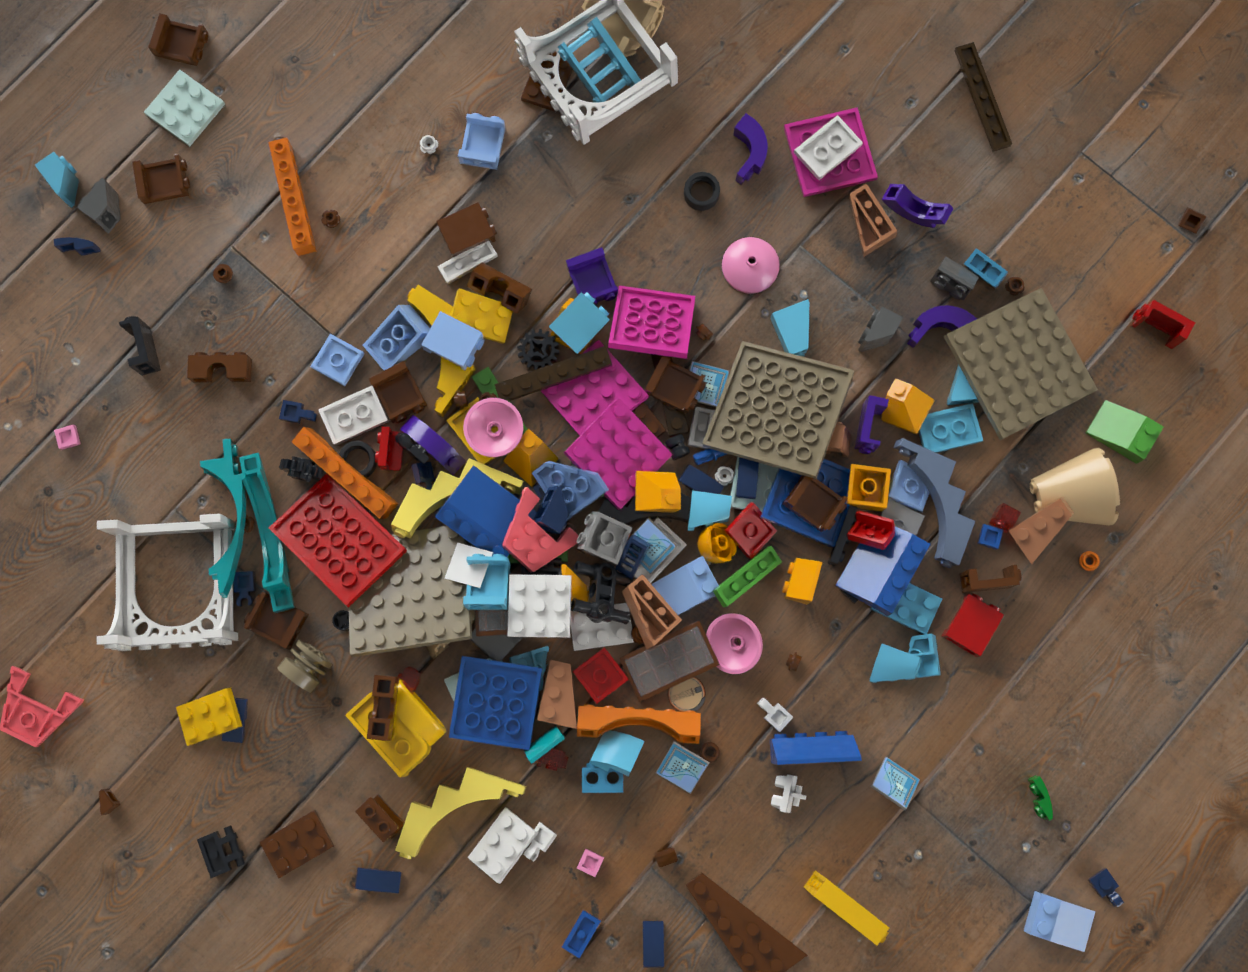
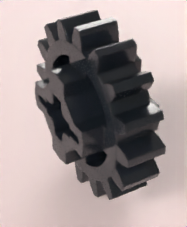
M532 329L531 335L525 333V340L520 338L519 341L522 345L517 346V349L522 352L518 353V357L523 358L521 361L523 365L528 363L527 368L529 370L532 366L537 370L539 367L543 368L546 365H551V361L557 362L555 355H559L560 351L555 348L559 347V343H553L556 338L555 336L549 337V331L543 334L542 329H539L538 333H535L534 329ZM529 344L530 350L526 354V347ZM534 345L536 348L542 349L543 355L538 351L535 352ZM551 346V354L548 356L547 350Z
M292 456V460L281 459L279 465L280 470L288 472L287 476L310 482L311 478L322 479L324 471L322 468L315 466V462Z

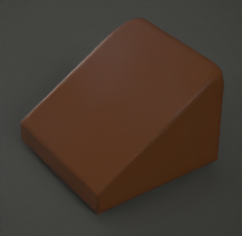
M1187 207L1178 226L1197 234L1206 216Z
M101 789L99 791L101 815H107L120 806V802L110 789Z
M672 846L654 853L659 867L678 861L675 849Z

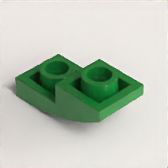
M1034 775L1028 779L1031 784L1029 785L1030 790L1035 796L1039 797L1032 801L1035 805L1034 811L1039 818L1050 821L1053 819V810L1048 790L1041 777Z

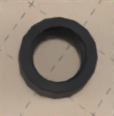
M697 172L689 176L685 182L684 198L691 208L705 211L714 207L718 202L720 184L715 176L707 172ZM701 181L710 184L713 188L712 197L707 201L694 199L691 195L693 184Z
M362 441L347 443L340 450L339 455L346 461L351 451L355 449L364 450L369 456V464L364 470L358 472L365 478L369 477L377 466V463H375V451Z

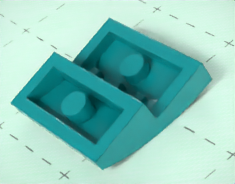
M554 725L531 743L530 750H523L532 764L564 740L565 737L559 727Z

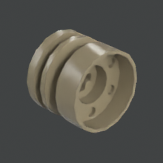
M298 640L296 645L302 651L300 652L292 648L290 651L296 659L292 660L285 657L277 669L296 685L312 693L320 683L314 674L317 672L325 676L327 672L320 666L323 665L330 669L333 664L319 649Z

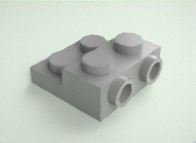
M592 511L585 518L584 524L587 526L584 533L581 532L577 538V543L579 544L577 549L618 565L632 527L600 512Z

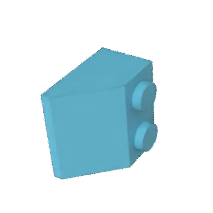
M52 152L35 164V166L55 193L72 208L75 205L79 179L75 175L77 171L63 155L59 157L55 152Z

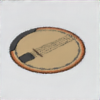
M697 677L688 679L668 689V700L671 706L679 712L687 710L696 711L705 701V687Z

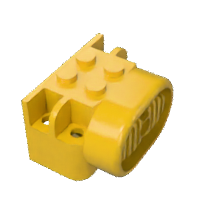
M399 678L392 741L366 740L401 778L408 776L410 771L429 755L431 746L446 733V728L413 689ZM372 692L345 715L365 739L367 738L369 717L372 716L374 706Z

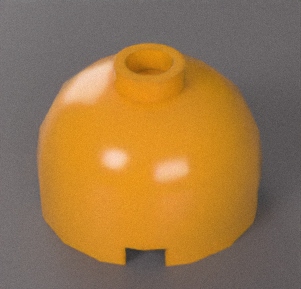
M715 523L706 527L700 533L697 543L698 550L706 561L713 564L725 563L732 560L731 557L736 554L737 545L724 531L728 527L727 525Z

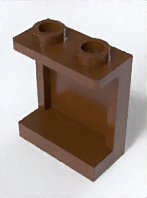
M159 13L148 48L154 56L197 66L199 60L202 59L203 47L207 43L209 35L203 24L195 27L171 21L167 15Z
M174 154L175 159L143 165L140 160L132 162L137 195L143 204L189 196L188 189L191 186L189 178L186 177L185 173L188 167L186 160L182 159L179 154Z
M479 202L436 221L452 257L489 240L492 243L496 241L494 236L497 234L493 224L489 225L487 221L489 215L485 207H480Z
M662 355L645 388V392L649 396L688 414L690 409L694 410L698 402L695 398L698 392H703L707 383L704 382L705 375L701 374L699 376L671 362L669 357Z
M404 361L369 378L392 423H401L407 419L406 416L412 413L418 414L427 406Z
M802 475L783 502V505L818 531L823 532L827 529L830 530L836 522L834 518L846 508L847 504L845 502L848 498L846 496H839L819 480Z
M1017 565L1004 568V578L978 581L977 568L968 569L959 574L962 593L1008 589L1020 585L1019 581L1022 579L1021 571L1017 568Z
M262 592L261 595L258 594L254 600L253 605L255 606L252 612H249L244 619L245 625L243 628L285 649L291 650L309 614L296 607L274 613L270 594Z
M379 794L374 798H368L355 811L382 842L390 840L404 826V821Z

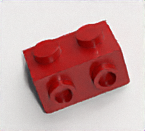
M383 426L377 436V443L380 444L379 451H376L375 463H378L381 470L401 471L403 448L395 440L396 434L400 432L392 431L390 427Z
M858 510L856 512L857 521L848 532V540L885 550L895 536L894 520Z

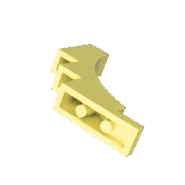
M469 458L459 478L440 471L431 491L412 483L391 523L392 531L400 538L407 537L411 539L419 525L431 513L443 506L473 465L512 494L520 495L523 489V481Z
M467 767L459 790L441 784L438 787L432 807L415 801L411 803L395 851L400 852L399 856L407 859L416 857L433 827L453 810L475 801L501 799L504 789L507 790V794L518 797L519 794H524L526 786Z

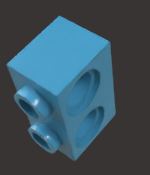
M977 248L964 263L968 269L995 289L1008 274V271Z
M586 763V767H582V793H623V774L612 768H609L607 772L591 763ZM589 772L597 773L598 781L591 784L587 781V774ZM610 772H616L619 775V780L614 784L607 780V775Z

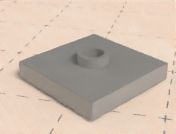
M888 499L887 509L880 515L881 517L894 520L895 527L914 535L917 534L925 517L891 499Z

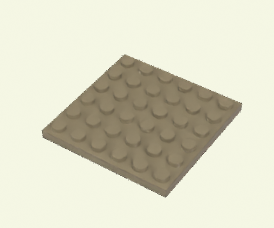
M1042 288L943 336L999 440L1098 390Z
M742 341L703 440V447L817 479L854 377V370Z
M448 526L417 530L411 539L407 537L400 538L392 534L406 548L407 552L349 607L350 655L357 657L472 639L471 613L463 605L467 584L445 579L457 543L466 545V540Z

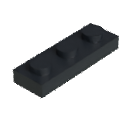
M849 506L828 564L836 566L838 562L842 563L845 556L843 548L845 543L849 544L850 542L848 540V532L857 521L856 512L858 508Z

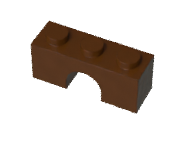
M480 263L472 271L467 284L468 288L483 296L488 292L499 294L503 298L501 305L517 314L527 305L532 291L528 286L484 263Z
M196 352L195 355H188L187 378L193 383L212 382L214 371L220 367H225L227 369V378L231 382H251L252 359L244 352H234V355H226L224 352H215L214 355Z
M374 675L372 691L374 706L372 716L369 717L366 739L392 741L399 685L398 677Z

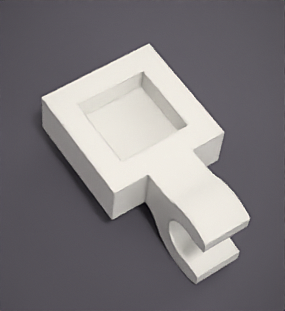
M761 698L757 703L768 713L764 719L778 732H781L793 718L779 703L773 707L765 698Z
M541 822L534 829L538 834L523 854L533 862L538 857L540 849L546 852L557 834Z

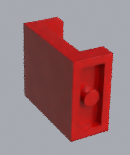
M1153 299L1148 304L1145 303L1141 309L1136 310L1132 317L1134 322L1131 326L1135 328L1143 321L1170 335L1165 346L1173 349L1188 338L1196 322Z
M972 593V595L967 594L964 596V601L948 629H945L941 636L971 655L980 657L1004 614L1000 612V608L993 604L987 605L982 602L983 598Z

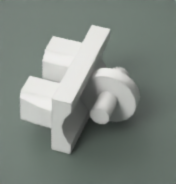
M788 774L787 776H776L775 786L784 788L783 797L773 795L771 805L780 809L781 812L790 813L792 802L793 806L799 807L800 799L806 800L807 796L801 794L803 786H796L797 776Z

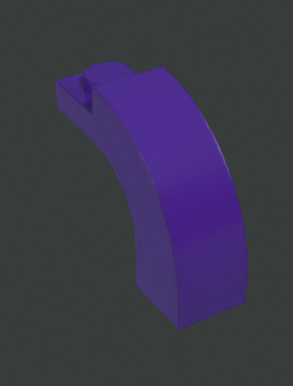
M747 113L744 114L734 127L733 133L735 137L746 144L750 152V157L736 175L735 181L740 185L745 180L749 181L754 172L758 175L760 174L768 149L764 130Z
M890 184L882 198V201L898 215L913 223L930 228H935L936 224L945 225L954 209L950 204L931 203L922 200L914 195L904 184Z
M944 305L931 308L922 313L913 323L916 327L908 335L911 339L907 344L914 348L930 329L943 327L954 331L977 318L968 311L955 306Z
M412 415L401 427L400 430L403 433H407L414 443L420 444L426 449L427 453L450 474L454 475L466 462L449 443L416 416Z

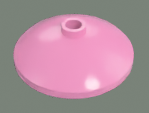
M747 237L739 239L727 248L723 256L722 272L726 281L734 289L743 293L754 294L766 290L774 283L779 273L780 264L776 251L769 243L759 238ZM754 259L755 263L751 264L748 260Z
M483 399L473 405L466 414L463 425L464 436L470 447L480 455L486 457L504 456L513 451L522 438V417L516 407L504 399ZM494 426L498 427V431L496 433L491 432V429Z
M729 613L716 618L708 627L706 636L720 665L716 666L717 668L729 674H741L749 671L757 664L762 654V637L757 626L749 618L740 614ZM737 638L741 640V645L737 643Z

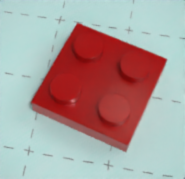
M751 502L724 530L748 559H752L777 532L769 521L760 518L762 512L755 503Z
M605 647L572 671L596 704L629 680Z

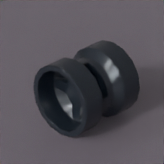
M683 434L674 436L665 442L666 447L672 453L671 458L673 461L690 454L689 448L684 444Z
M340 610L334 614L332 623L335 628L349 631L348 611Z

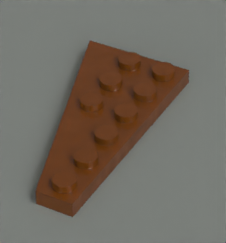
M701 873L685 884L743 972H785L808 956L705 874Z

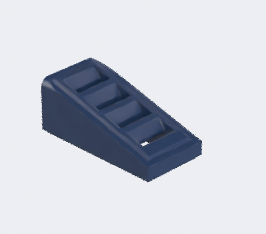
M632 535L615 569L633 579L651 544L636 535ZM635 545L636 547L640 548L641 552L634 549L632 546ZM631 551L638 555V558L632 556L629 552ZM626 557L634 561L635 564L633 565L632 563L625 560ZM623 563L632 568V571L630 572L623 568Z

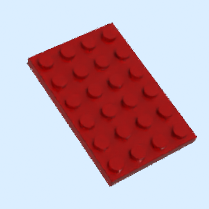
M329 474L324 475L322 479L269 527L348 608L407 552L406 548Z

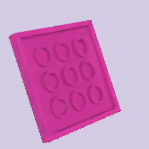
M858 107L784 125V131L803 197L877 180V172ZM838 115L863 144L823 178L818 180L794 154V150Z
M619 286L608 348L687 359L695 296Z
M598 340L583 353L603 347L604 345ZM608 349L612 366L541 390V393L579 436L617 398H620L631 411L649 398L643 388Z
M617 398L563 452L577 468L596 472L600 475L609 489L603 495L618 510L622 509L635 495L636 471L657 472L672 456V453L620 398Z

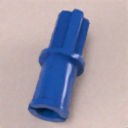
M707 449L694 454L693 459L696 465H700L711 460L717 461V458L727 455V453Z

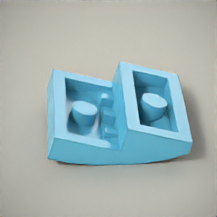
M610 730L602 735L589 763L607 772L609 768H612L629 776L645 741L625 733Z

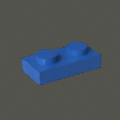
M583 910L563 943L562 948L580 958L601 920Z

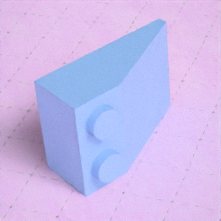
M398 305L363 346L385 371L405 361L420 349L430 328L411 305Z
M703 556L652 583V586L677 615L716 596L713 590L719 586Z
M1035 891L1024 932L1085 952L1095 911Z

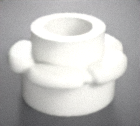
M424 136L420 140L421 151L424 153L428 152V154L434 153L436 148H438V141L433 136Z
M725 466L718 468V472L715 473L716 481H719L723 486L732 483L734 478L733 470Z

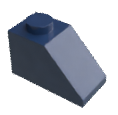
M560 487L548 488L533 519L541 528L551 534L563 531L569 516Z

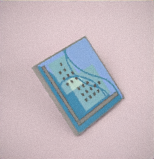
M692 361L689 371L699 376L701 374L705 375L704 382L707 383L703 392H698L695 399L698 400V403L717 407L730 371Z
M650 518L633 534L651 544L641 563L650 574L677 547ZM635 545L632 546L634 549L641 552L640 548L636 547ZM631 551L629 552V554L638 558V555L634 554Z
M673 742L656 774L691 794L710 762Z
M885 757L872 782L871 788L906 810L920 779L888 757Z

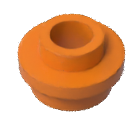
M1086 551L1080 555L1079 564L1082 569L1093 571L1099 566L1100 560L1095 552ZM1086 558L1091 559L1090 565L1086 563Z

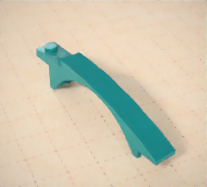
M231 438L222 439L224 458L200 461V467L203 468L205 474L216 478L230 490L237 510V525L233 540L219 561L208 569L209 576H212L213 580H218V590L222 598L228 597L234 581L243 546L246 521V488L241 479L239 463H236V456H239L237 444L234 445Z
M260 453L239 457L242 470L241 479L253 507L262 544L264 560L263 588L270 593L274 613L293 609L295 606L288 576L289 568L284 545L269 529L277 520Z

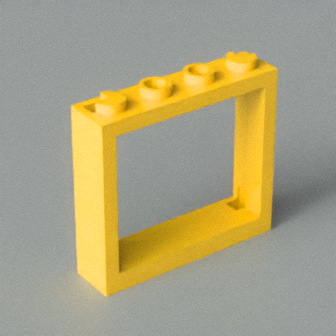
M815 870L804 885V888L875 945L883 943L889 934L887 931L890 928Z

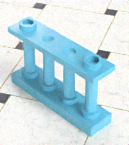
M596 17L587 24L589 27L588 31L568 47L565 42L558 46L559 55L564 61H568L592 95L593 103L605 102L624 86L630 85L632 87L641 81L600 20ZM592 37H596L600 43L599 48L578 62L572 53ZM602 54H608L611 58V63L592 78H589L584 68ZM613 70H619L623 75L622 79L601 94L595 84Z

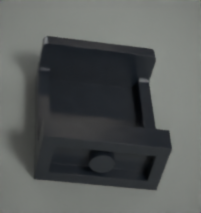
M129 316L120 321V327L135 337L139 356L127 359L129 367L142 376L161 371L151 328L136 316Z

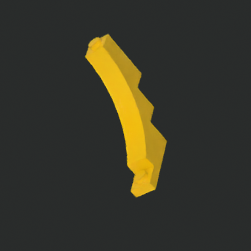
M417 285L415 289L412 288L407 296L409 305L418 311L431 326L440 311L451 316L453 306L420 285ZM441 357V371L437 389L444 396L443 398H438L435 403L436 408L434 409L441 417L444 418L454 403V395H457V390L461 392L476 371L473 364L464 371L460 366Z

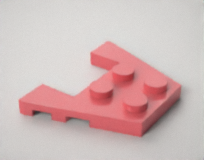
M525 487L522 490V497L516 506V513L513 521L510 522L502 547L529 572H535L576 545L579 535L568 527L555 541L528 516L540 498L528 487Z
M12 666L0 730L33 747H39L83 703L84 699L65 692L57 709L54 710L21 693L31 674L16 666Z

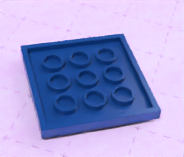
M824 459L817 480L839 496L847 497L850 469ZM778 468L760 518L829 547H835L850 505L847 504L843 512L836 515L834 518L836 522L830 530L818 531L783 505V502L802 475Z
M462 656L449 738L530 750L543 668Z

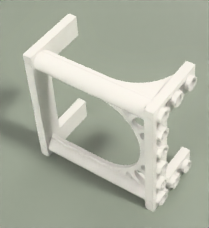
M601 0L560 28L543 36H527L521 27L514 31L516 36L514 42L518 47L517 52L520 55L519 60L521 64L530 69L529 74L534 82L538 81L540 83V89L544 96L550 97L552 100L550 103L554 110L560 111L564 124L566 126L570 125L574 138L577 141L580 140L583 145L590 141L589 136L668 83L671 87L678 83L677 56L667 43L661 45L659 50L624 0ZM617 12L658 70L611 100L599 103L582 101L571 95L560 80L559 61L561 56L558 53V46L563 42L568 46L572 41L586 33L589 28L587 24L597 17L602 22ZM556 51L557 55L553 57L552 54ZM549 60L554 63V66L547 69L543 68L541 63ZM553 73L555 77L551 79V76L548 74ZM582 106L586 107L587 113L585 116L579 109ZM596 108L597 111H593L594 114L591 116V109Z
M222 514L200 515V521L145 525H129L120 520L97 521L98 530L116 536L115 614L108 633L104 636H97V645H103L104 649L131 651V647H139V650H151V646L159 645V649H170L171 645L179 644V648L192 647V643H199V646H212V643L232 645V641H238V633L234 632L233 584L228 597L222 598L218 590V580H214L213 596L206 610L192 622L181 626H163L149 619L141 610L135 592V536L213 531L215 564L225 554L232 542V530H236L235 521ZM216 609L214 614L217 615V619L210 615L211 610ZM134 614H138L140 619L133 623V619H135ZM206 618L210 619L214 624V628L205 630L202 626V621ZM146 622L148 624L147 631L142 635H138L136 633L137 627L141 623ZM197 626L201 633L195 630L192 633L191 628ZM154 628H157L159 630V633L151 634L152 630ZM177 629V634L174 635L173 630Z

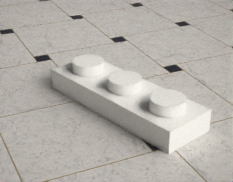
M487 241L437 267L446 283L450 284L473 271L480 263L486 264L498 256L490 241Z

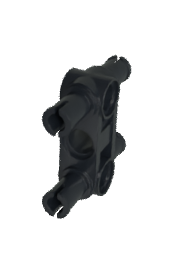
M577 561L573 572L590 578L588 602L576 598L572 599L571 611L586 614L594 623L615 621L627 625L630 621V612L614 608L615 584L627 587L633 582V579L617 572L610 563L590 565Z

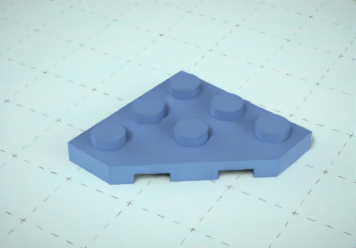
M552 461L543 463L532 472L545 494L549 487L558 486L561 488L569 515L566 521L570 520L609 490L598 473Z

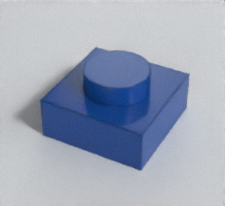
M983 524L977 544L997 550L1000 545L1003 529Z

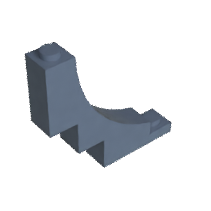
M904 438L896 440L893 448L899 450L901 455L910 457L907 466L923 481L936 508L939 537L934 559L940 561L939 564L947 568L960 565L975 521L958 514L966 491L948 484L956 461Z

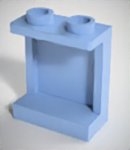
M479 113L467 114V125L462 149H459L458 153L460 164L497 170L506 128L504 120L497 116H491V118L484 117Z
M440 311L421 346L428 353L431 354L433 352L460 366L465 371L467 367L472 366L475 360L474 354L482 348L484 337L481 331Z

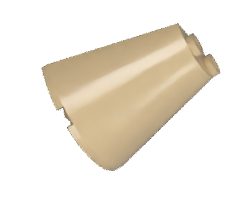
M584 0L582 8L586 11L601 0ZM624 0L647 34L652 38L663 17L665 6L662 5V0ZM617 12L601 22L625 57L634 55L636 49L642 47Z
M1100 448L1091 449L1031 479L1030 491L1037 497V501L1034 502L1035 512L1037 513L1063 496L1074 512L1068 521L1100 525L1115 524L1119 516L1118 511H1115L1116 506L1120 505V495L1114 468L1110 459L1104 458L1105 452Z

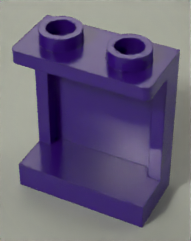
M602 247L566 260V266L577 295L581 292L583 294L589 293L595 299L593 302L595 306L600 301H611L616 298L618 287L614 283Z
M869 395L864 401L854 447L860 453L871 454L880 446L881 441L869 438L874 414L881 415L887 408L889 399Z

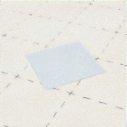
M457 543L445 579L480 588L489 564L468 565L467 557L473 554H483L492 557L493 552Z

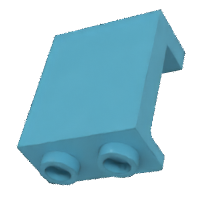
M581 292L549 326L577 354L610 320L607 317L609 313L602 306L596 307L593 304L595 299L587 292L585 294Z
M483 554L468 556L466 560L468 565H489L480 588L467 585L466 596L463 597L465 608L469 610H507L510 561L508 557H505L503 554H493V557Z

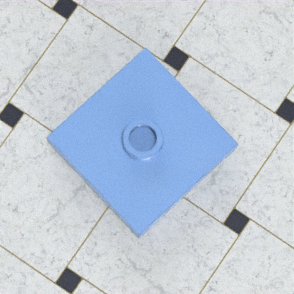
M330 334L310 367L335 382L346 386L365 353Z
M900 460L889 485L888 498L919 513L923 512L929 491L919 476L907 466L908 463Z

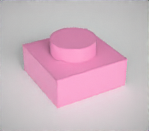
M75 425L54 430L59 449L63 450L81 444Z
M585 849L577 869L596 877L604 857Z

